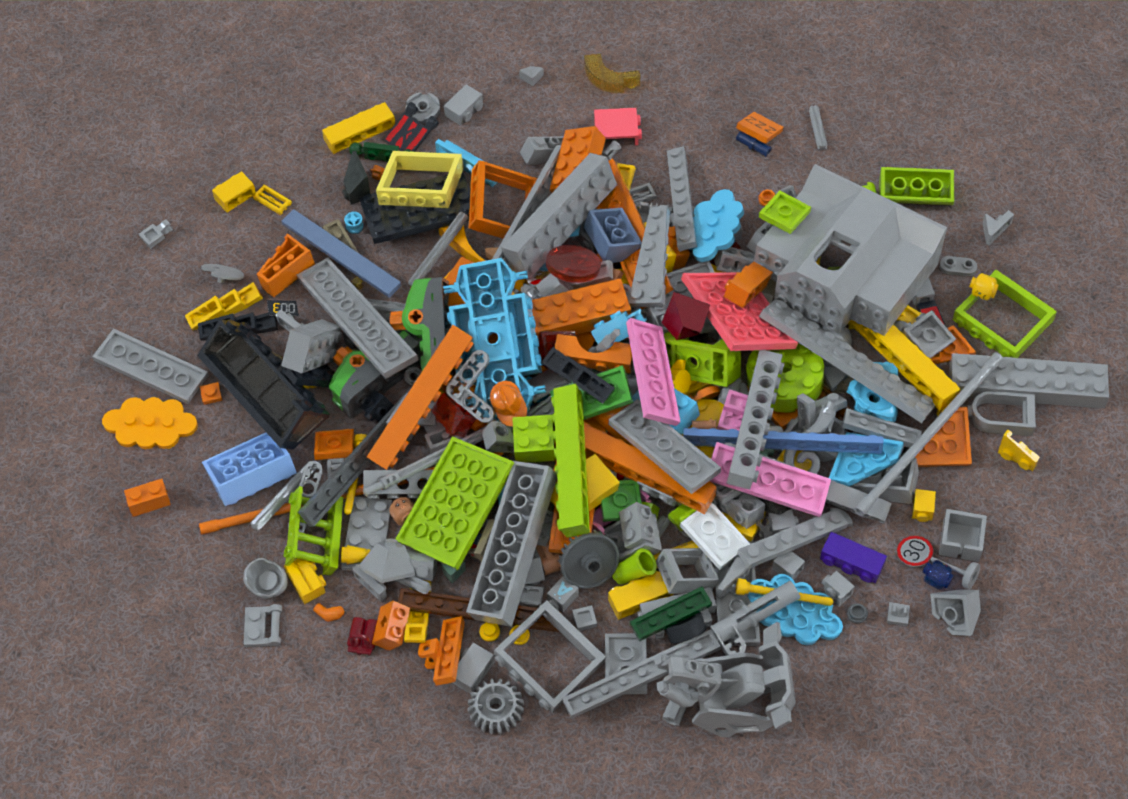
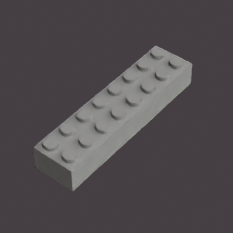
M589 153L505 242L501 249L512 271L517 273L527 270L528 279L530 280L587 218L589 210H594L617 186L607 157Z
M952 353L949 364V378L958 385L960 392L991 356ZM1003 357V361L986 377L968 398L975 399L978 394L985 391L1035 394V403L1105 409L1109 399L1108 365Z
M513 461L514 464L506 482L466 611L475 620L509 627L513 625L557 480L555 472L549 466Z

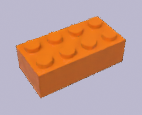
M596 126L565 130L549 189L552 193L589 153L602 155L606 138Z

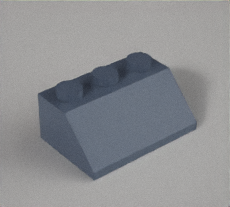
M623 208L589 210L584 228L602 261L622 262L641 248L642 242Z

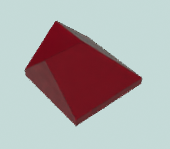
M673 292L662 319V324L676 340L699 335L702 332L710 304Z

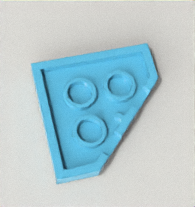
M846 432V435L856 434V433ZM883 438L882 454L839 452L829 478L832 481L849 487L896 464L902 454L904 443Z

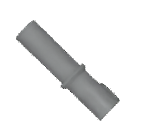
M788 581L748 605L743 604L741 609L710 626L724 654L727 656L744 653L746 645L740 633L750 627H757L758 622L800 599V595L794 584ZM776 600V602H774L773 604L755 613L754 615H751L742 622H737L742 618L748 616L749 614L755 612L756 610L760 609L761 607L767 605L768 603ZM736 636L737 639L734 640L733 645L739 646L738 653L735 650H730L732 647L731 642L727 645H724V642Z

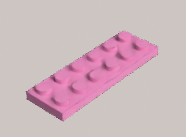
M630 318L626 325L643 418L677 426L681 421L663 329L661 326Z
M716 442L711 460L721 467V473L711 479V482L818 517L822 515L831 482L830 478L762 457L760 467L756 466L755 469L759 471L757 482H752L750 490L726 484L735 448Z

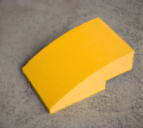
M596 454L586 459L589 511L599 506L603 499L618 491L620 484ZM554 486L550 501L556 507L558 494Z

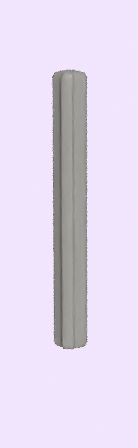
M459 212L408 281L410 286H412L415 279H424L468 220V216L465 213Z
M306 464L251 521L250 524L253 529L259 531L289 499L290 494L300 486ZM314 465L313 468L308 469L309 471H311V475L314 473L317 467L316 465Z

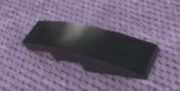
M252 312L235 317L232 313L198 323L201 341L208 339L219 319L227 321L230 319L237 323H247L255 334L278 330L276 315H269V312L257 316ZM219 325L211 340H225L232 334L227 333Z
M552 347L541 362L570 384H576L581 391L602 404L605 403L615 389L585 366H581L554 347Z

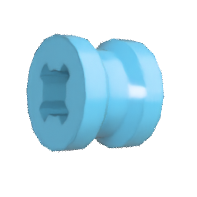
M350 212L345 216L346 230L349 233L356 234L362 231L364 224L360 213Z

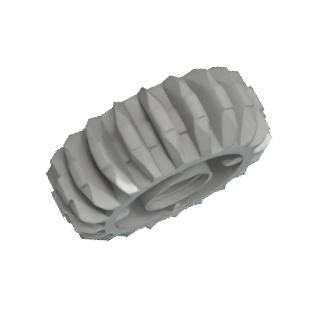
M501 678L498 680V683H495L494 679L490 680V684L483 681V687L476 686V692H471L472 699L468 700V705L470 706L468 707V713L471 714V721H475L476 727L481 726L483 732L489 728L491 735L494 733V729H497L498 734L502 733L501 728H505V731L509 732V724L512 727H516V721H520L522 719L520 714L524 713V708L522 707L524 700L520 699L522 697L521 692H517L515 685L510 687L509 681L503 684ZM493 704L501 705L498 709L491 708Z

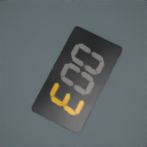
M267 300L269 315H276L278 311L282 310L286 314L290 313L292 316H299L296 301Z

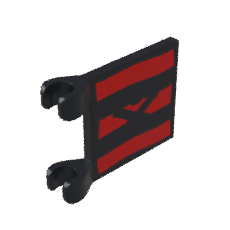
M410 102L405 112L383 140L390 145L399 146L400 151L410 149L415 152L429 133L439 125V122L434 116L429 117L425 126L411 117L418 111V107L413 102Z

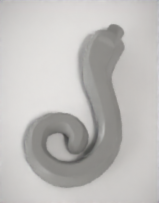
M827 401L826 407H821L816 422L801 433L814 432L822 434L825 432L835 418L836 412L833 411L835 403ZM785 450L784 463L795 467L794 456L797 450ZM813 451L800 452L797 462L803 463L805 459L811 460L812 466L808 472L817 474L820 469V459Z

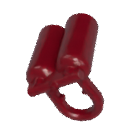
M360 617L353 618L347 641L348 652L357 653L359 656L361 654L371 655L375 649L372 641L377 620H365Z

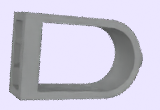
M985 391L975 397L972 405H967L968 417H970L972 424L983 432L1005 434L1008 429L1012 432V435L1033 436L1036 428L1035 394ZM985 403L1022 406L1023 423L984 419L978 413L977 407Z

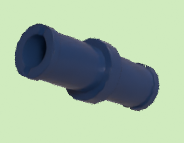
M742 131L736 137V141L748 146V149L751 151L755 150L765 157L771 152V146Z

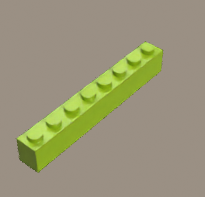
M576 384L554 388V396L551 398L554 407L552 419L555 425L553 438L556 442L554 456L557 460L555 474L558 479V483L555 484L558 494L556 508L559 513L557 526L566 538L590 533L583 397L581 390Z

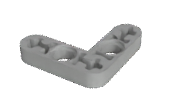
M476 350L449 382L446 391L454 401L479 421L489 423L495 418L496 413L494 409L470 390V387L490 362L489 355L486 352ZM477 355H484L483 359L485 361L483 363L479 362L476 365V367L479 368L478 371H476L475 368L469 366L471 363L473 365L477 363ZM467 369L473 371V377L470 380H465L463 377V373ZM459 378L461 381L467 384L466 386L461 384V386L459 387V394H452V387H458L460 384V382L457 381ZM468 397L476 399L475 406L470 408L466 405ZM479 406L485 411L490 410L489 418H482L483 413L477 410Z

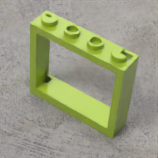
M995 270L990 276L997 280V284H999L998 290L1041 320L1015 347L966 313L979 299L972 294L955 310L952 320L958 324V327H963L969 331L973 338H979L986 347L996 350L1002 357L1018 358L1054 321L1057 311L998 270Z

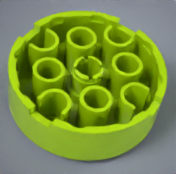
M799 342L796 349L766 350L782 354L781 362L784 363L782 374L777 376L781 378L779 388L774 389V392L777 393L775 404L770 406L774 408L773 411L795 412V409H798L797 396L802 393L814 401L820 396L824 386L823 358ZM759 350L752 351L747 361V385L749 389Z

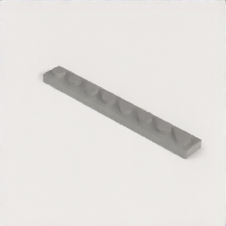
M684 146L667 151L676 240L679 251L697 247Z
M710 629L697 637L684 641L658 654L682 656L696 660L720 650L721 646ZM656 655L563 697L562 702L572 719L669 674V671L655 666Z

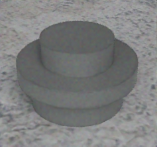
M856 603L848 608L847 617L851 622L860 624L867 619L868 612L862 604Z

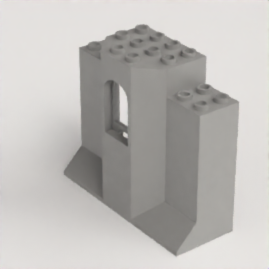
M815 164L802 191L795 198L811 206V212L791 234L773 225L756 245L754 262L773 272L770 279L776 282L774 300L777 299L785 302L794 311H799L812 321L839 334L848 322L853 320L885 336L938 266L947 227ZM843 240L847 243H850V247L841 243V241ZM830 243L852 254L839 270H827L816 263Z

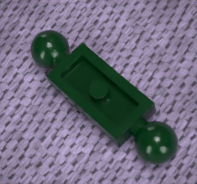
M354 142L349 146V152L352 154L353 151H356L358 156L364 154V159L388 162L392 152L400 151L399 146L364 142L362 147L360 143ZM405 149V150H403V151H406V152H413V151L410 150V149Z

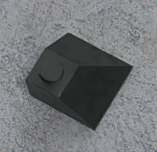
M353 151L343 181L345 189L342 190L345 200L349 199L351 205L360 202L359 198L370 193L368 176L356 151Z

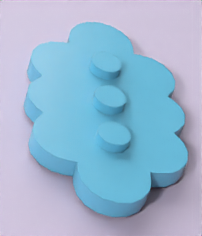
M730 190L717 191L713 194L710 201L701 202L694 209L697 247L690 250H693V255L697 261H710L716 256L718 250L728 249L735 242L734 234L741 228L739 219L744 215V208L739 201H735V197Z
M785 574L774 576L770 582L764 579H756L750 583L752 585L778 588L784 583L791 581L800 593L829 597L821 592L814 593L813 588L808 583H795L790 576ZM750 592L747 594L751 602L764 596ZM774 600V601L768 603L767 605L761 607L760 609L757 610V612H759V611H761L762 609H764V608L768 607L769 605L773 604L774 602H776V600ZM798 600L760 621V623L768 627L779 622L782 636H794L799 643L804 645L816 643L819 637L826 640H834L841 634L843 629L840 618L831 613L833 605L827 606Z

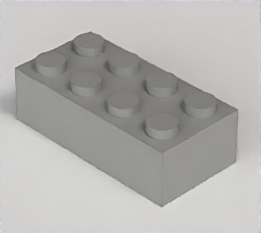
M321 319L290 329L281 366L304 373L334 361L333 357L337 351V344L342 337L341 328L337 324Z

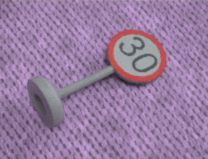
M909 536L898 544V558L907 566L921 567L929 561L935 563L939 560L932 557L933 546L924 537ZM941 561L947 565L943 567H948V569L964 575L962 586L965 589L970 590L979 575V563H970L965 571Z

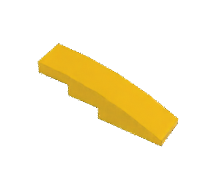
M252 282L238 292L233 289L221 298L214 296L186 314L185 317L194 331L198 329V323L238 313L262 300L263 297L256 284Z

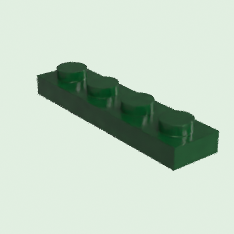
M703 586L630 621V626L640 642L711 607L712 602Z

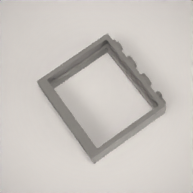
M547 600L494 650V659L498 662V665L500 667L504 666L509 671L510 677L516 682L519 681L524 686L523 688L528 695H534L539 700V705L546 710H550L552 713L563 703L562 698L572 694L604 663L606 658ZM542 615L591 661L554 699L505 652Z

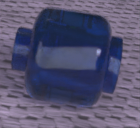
M934 560L932 564L928 562L922 571L925 574L924 582L937 590H941L943 587L946 589L954 576L952 568L939 560Z

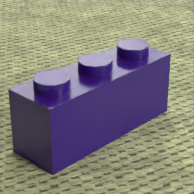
M831 532L821 551L820 559L828 566H837L846 574L851 575L853 573L864 582L876 584L887 556Z

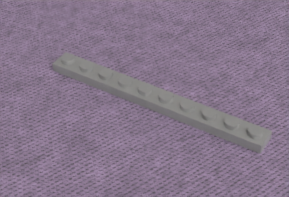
M556 145L492 259L502 258L508 264L501 247L548 198L561 145Z

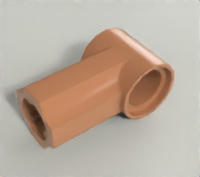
M550 538L546 547L536 546L545 576L560 571L559 567H561L558 562L560 554L548 551Z

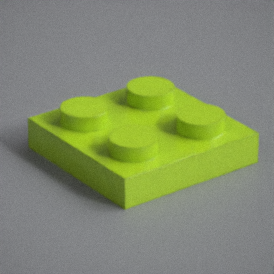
M779 190L759 212V218L791 234L811 212V206Z

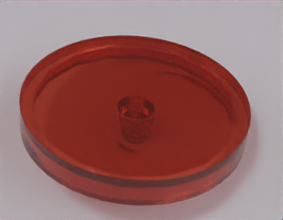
M563 245L553 248L547 254V270L561 280L575 283L587 282L595 279L600 273V258L594 252L584 247Z

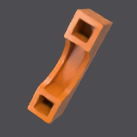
M557 334L555 349L565 356H569L581 366L604 372L623 365L626 373H631L633 358L630 344L614 342L608 350L592 353L584 350L579 345L576 336Z

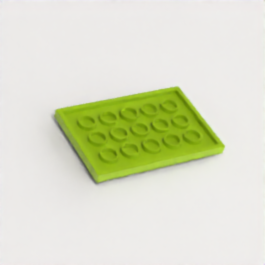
M452 436L396 537L397 542L459 570L507 482L514 462Z

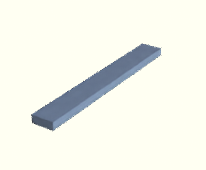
M293 209L281 221L285 227L390 298L402 286L399 280Z

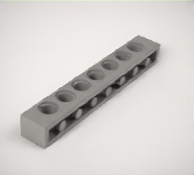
M759 350L726 484L750 490L752 482H757L759 471L755 469L756 466L760 467L763 455H760L759 452L760 450L764 451L767 440L763 439V435H768L770 424L767 423V419L771 420L774 410L770 406L775 404L777 393L774 392V389L779 388L781 380L777 376L782 374L784 363L781 362L782 354Z

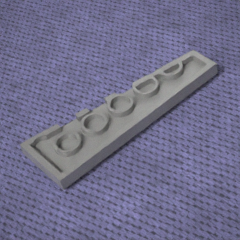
M667 206L650 207L628 302L630 307L665 306L666 285L664 283L665 276L667 275L665 264L668 256L666 246L668 245L670 210Z

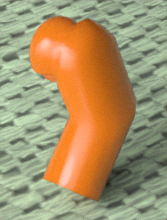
M320 603L313 609L316 614L327 622L338 620L345 613L341 606L326 609Z

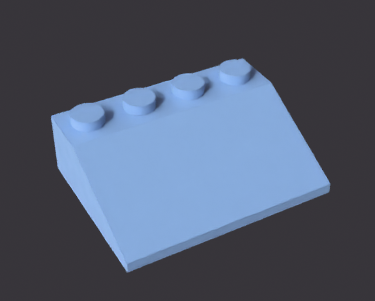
M263 433L202 461L225 506L235 504L238 500L252 496L257 491L269 488L275 483L288 479L297 473L288 451L280 448L267 433Z

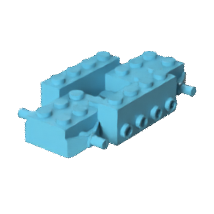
M502 258L461 265L454 285L443 286L445 294L456 292L466 303L449 307L450 312L447 313L449 324L455 325L472 336L471 342L474 343L469 352L464 351L460 357L463 361L458 369H456V374L474 351L483 350L489 355L490 362L473 383V385H476L474 393L493 408L490 400L492 388L498 382L511 381L519 388L526 403L528 413L533 397L536 394L546 393V386L533 387L524 377L542 373V360L538 350L539 341L535 332L536 322L532 313V299L526 293L512 295L516 281L528 279L527 270L515 273ZM492 333L498 335V341L494 344H491L488 340L489 335ZM477 355V363L475 365L471 363L469 366L475 368L476 371H478L479 368H477L476 365L479 362L483 363L485 361L483 359L484 355ZM471 369L464 371V379L470 380L473 377ZM460 378L458 379V381H460L461 384L465 386L467 385L465 382L461 381ZM474 397L466 400L468 407L475 406L476 399ZM479 406L477 410L483 413V418H489L490 410L485 411Z

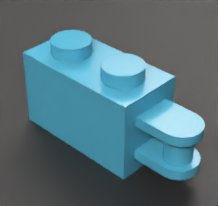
M641 308L630 315L626 311L621 313L619 310L610 316L611 320L605 323L602 320L593 325L595 329L591 333L597 344L606 335L612 333L614 329H620V335L614 342H620L629 337L626 322L632 316L636 320L647 321L641 314Z

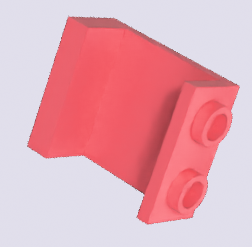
M636 108L594 110L595 126L606 139L634 138L635 146L638 145L639 139H642V130L638 129V125H641L640 115H637Z

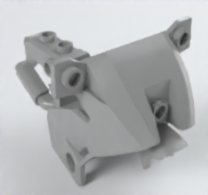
M776 622L763 630V645L759 647V654L761 655L741 653L707 659L699 658L696 660L682 656L656 655L655 666L669 671V675L663 681L657 682V690L662 696L681 707H690L699 701L700 711L694 716L692 723L720 737H731L735 733L762 732L772 726L775 729H779L792 722L791 711L796 704L791 660L789 655L778 644L782 637L780 623ZM683 682L696 688L698 692H691L689 694L673 685V683ZM771 692V703L765 709L768 717L749 712L726 710V708L740 709L762 694ZM716 728H726V729H725V730H718V729H716Z

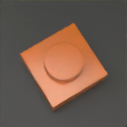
M218 382L200 386L204 405L222 401Z

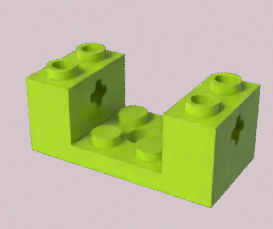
M669 331L664 334L670 368L678 359L686 360L685 370L689 372L691 380L728 387L741 377V351H730L723 339L714 345L689 341V338L676 340ZM691 357L697 360V365L691 362Z

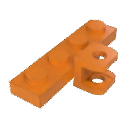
M462 616L443 620L440 642L437 638L419 644L418 655L420 658H426L424 666L426 669H435L433 681L436 686L456 682L465 625Z

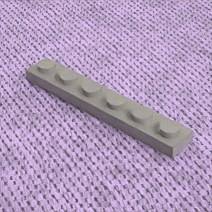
M837 508L822 514L820 517H815L742 547L738 550L737 554L749 569L830 535L831 532L836 533L847 528L849 523Z

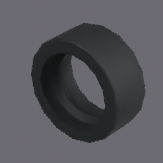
M697 613L665 630L670 642L677 644L697 637L705 632L707 627L702 615Z

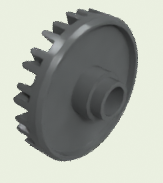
M595 529L593 533L583 534L579 537L574 536V539L570 537L571 543L568 546L565 543V548H561L563 554L562 556L559 555L560 559L558 560L561 566L559 567L561 573L571 585L581 589L595 588L604 584L613 576L619 564V551L616 544L606 533L597 532Z

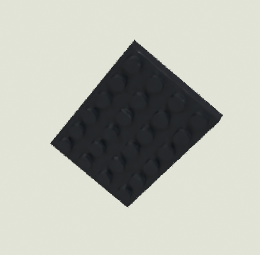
M463 172L449 208L379 205L376 192L365 194L359 198L374 244L450 226L459 212L465 213L468 216L467 221H469L470 188ZM448 175L437 176L396 188L442 190Z

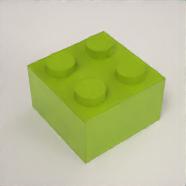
M552 415L513 417L515 461L525 463L555 461Z

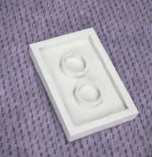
M713 503L705 515L696 511L680 524V527L719 570L739 556L737 553L740 548L750 545Z

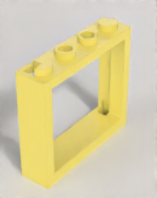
M393 151L376 189L379 205L449 208L464 169L462 154ZM397 170L449 172L442 190L390 188Z

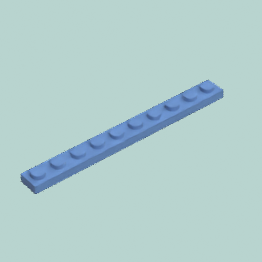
M692 427L684 428L683 437L694 446L715 447L716 442L722 444L727 442L736 445L739 431L736 429L718 430L716 428L698 429ZM769 431L768 435H763V439H767L764 449L882 454L883 437L876 435L858 436L856 434L837 435L835 433H786Z

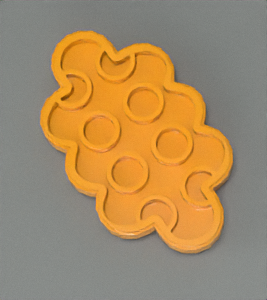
M136 397L129 398L122 404L121 409L110 410L102 418L105 430L115 434L121 446L132 447L137 444L142 449H150L156 445L162 449H170L178 443L179 437L192 435L198 427L195 416L190 413H184L181 402L174 399L162 402V400L156 397H150L145 401Z

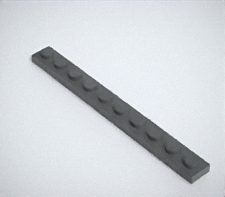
M405 394L298 511L309 527H314L372 462L367 456L386 428V421Z

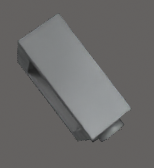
M700 548L663 549L656 560L669 594L687 593L701 586L703 588L711 587L713 590L719 581L711 560ZM678 565H695L700 578H683Z

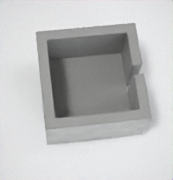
M946 509L942 525L939 555L953 558L961 555V559L979 562L983 552L987 516Z

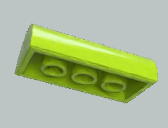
M881 167L879 195L895 203L953 205L954 170Z

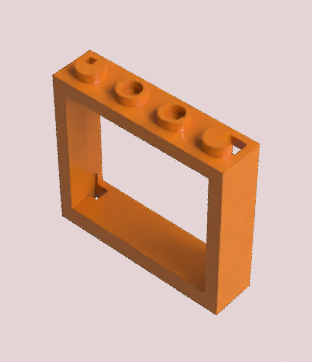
M479 160L471 172L469 229L504 239L510 226L483 218L485 179L524 190L526 200L538 178Z

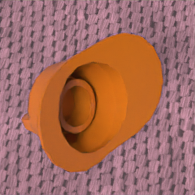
M501 381L494 385L490 393V400L494 411L503 424L513 427V417L527 416V406L517 385L511 381Z

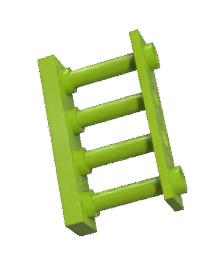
M299 486L289 497L291 508L288 540L284 550L285 565L290 566L298 558L319 563L323 566L324 575H332L338 569L343 497H340L328 510L327 520L320 519L315 525L324 528L326 531V537L321 538L299 532V524L307 523L298 511L301 509V505H305L309 498L302 497L303 487ZM298 540L323 546L325 549L324 556L297 550Z

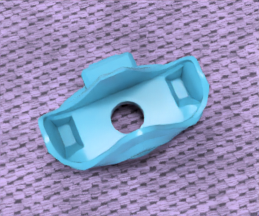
M855 379L850 382L846 393L850 394L855 400L854 411L881 418L885 421H896L898 415V408ZM869 396H873L874 402L869 400Z

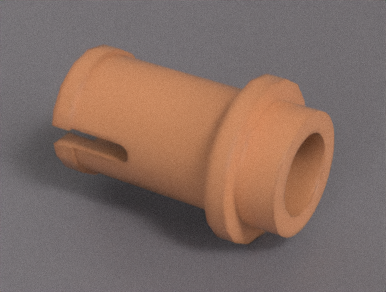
M712 418L702 421L693 420L692 427L698 429L716 428V420H712Z

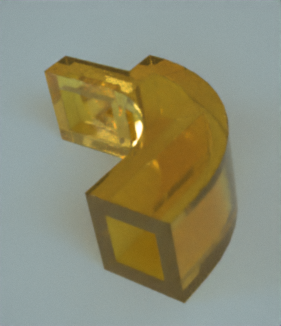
M601 53L584 55L585 73L589 81L597 88L610 93H624V88L626 87L635 88L640 86L639 70L613 72L604 66Z

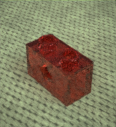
M444 392L431 409V412L435 415V420L446 428L445 431L453 437H465L476 420L471 413Z

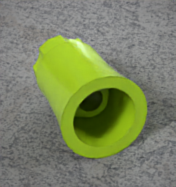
M640 548L632 556L618 564L612 577L618 584L622 585L641 577L652 575L656 572V560L649 550Z

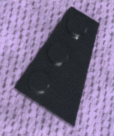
M327 364L304 373L288 368L285 372V375L294 385L329 387L335 374Z

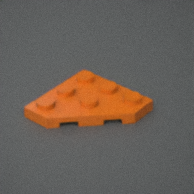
M959 407L916 455L918 467L971 466L972 457L967 407Z

